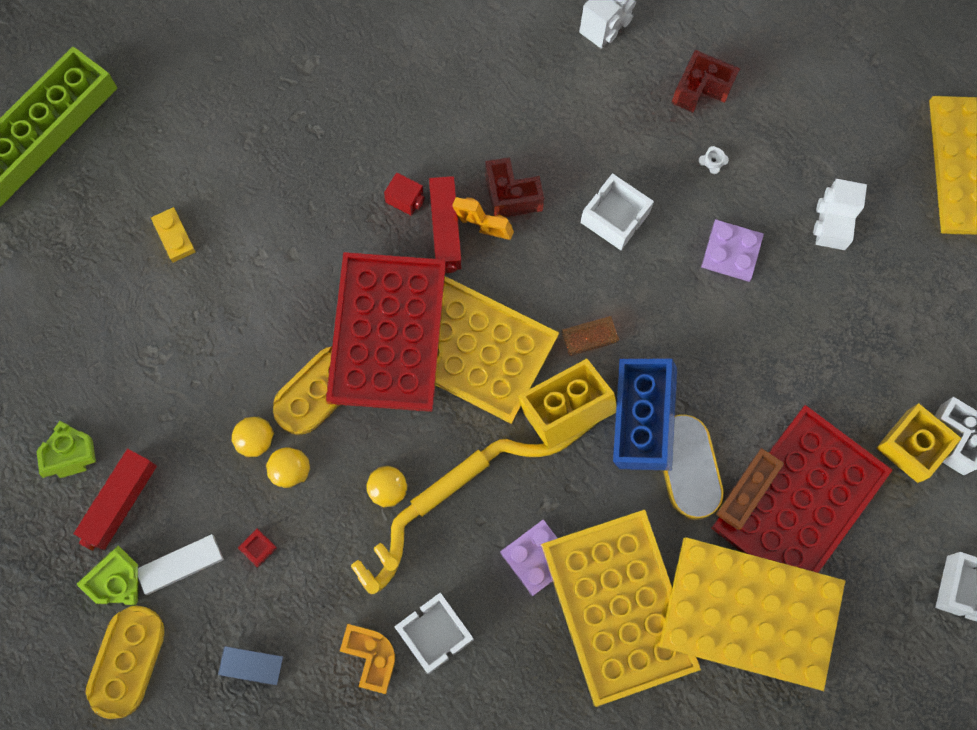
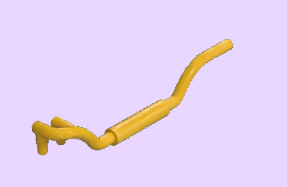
M595 425L551 449H548L544 443L524 444L509 439H499L481 452L479 450L475 451L470 457L410 501L411 505L394 518L391 525L390 551L382 543L374 547L375 553L384 565L375 578L361 561L357 560L351 565L353 571L358 576V580L370 594H376L385 588L395 575L401 561L405 526L417 516L423 517L489 467V462L500 453L507 452L525 457L549 456L567 448Z

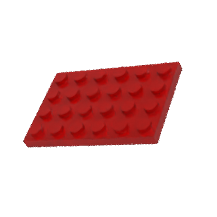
M343 252L326 395L327 404L433 412L446 260Z
M804 405L768 452L782 461L784 465L743 527L737 530L719 517L711 529L742 553L819 573L893 470L808 406Z

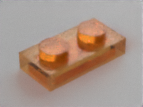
M611 316L566 328L561 332L569 356L618 343L619 341Z

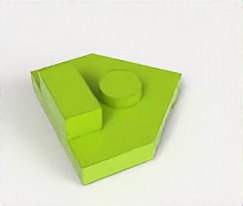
M62 421L58 422L53 429L54 433L37 450L39 474L42 478L55 474L59 478H64L87 471L86 465L96 462L93 439L88 434L78 431Z
M118 545L76 585L96 604L124 603V605H136L138 602V564Z

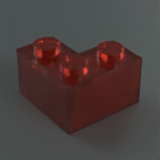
M695 50L675 90L671 103L690 112H694L702 94L725 103L740 68Z
M510 157L485 161V177L493 216L510 217L543 211L544 194L540 176L515 180Z

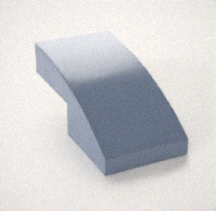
M224 646L218 675L277 685L283 657Z

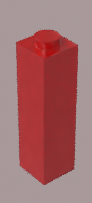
M454 176L429 178L435 259L446 260L445 273H453L461 270L458 217L452 206L456 198Z
M127 448L73 533L81 538L80 545L91 551H94L96 547L105 551L157 466Z

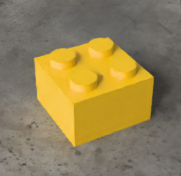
M918 403L905 412L876 449L914 481L920 483L932 476L962 438Z

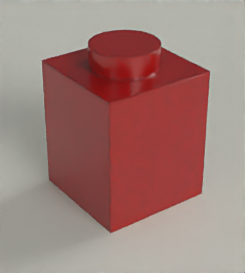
M397 172L384 191L387 204L411 216L415 209L419 210L425 200L423 185Z

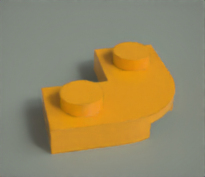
M455 198L452 206L463 223L468 221L480 226V233L511 240L514 230L506 217L501 215H485L480 203L473 198Z
M347 624L340 652L366 659L359 687L387 694L395 664V652L392 644L385 636L376 631Z

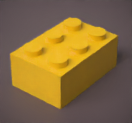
M588 359L518 395L524 415L548 449L615 414L617 408L614 392Z

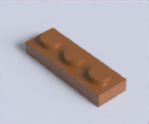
M761 448L716 515L737 530H740L784 463Z

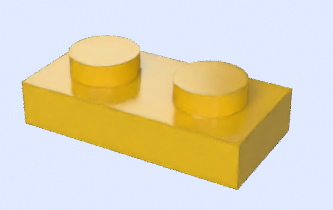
M174 207L151 217L172 263L196 252Z

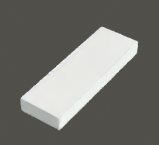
M211 534L139 567L138 578L144 594L149 595L224 559L214 535Z

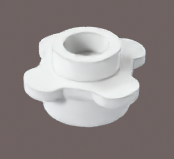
M714 146L709 147L706 154L699 158V163L705 165L712 174L719 173L720 168L729 161L725 153L720 148Z

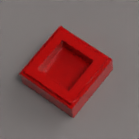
M257 528L238 549L256 567H259L277 547Z

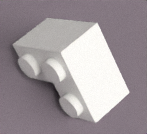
M836 179L831 187L826 188L824 197L819 199L816 212L820 213L819 220L816 221L813 234L817 235L816 245L841 250L847 249L853 241L856 217L864 208L867 184Z
M952 397L940 405L935 417L962 439L942 463L960 474L966 475L977 470V411L957 398Z

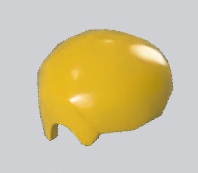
M246 417L234 427L232 443L238 453L246 457H258L270 448L274 431L268 421L260 417Z
M289 447L278 449L271 454L266 464L267 476L274 485L291 488L307 479L310 471L309 459L302 451Z
M382 466L370 473L366 489L369 497L375 504L382 507H390L403 500L407 492V483L403 473L397 468Z

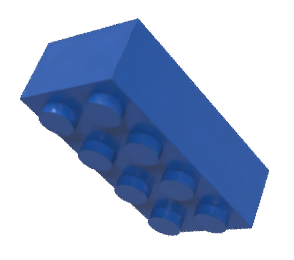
M620 359L613 454V463L619 469L672 471L677 367L673 359Z

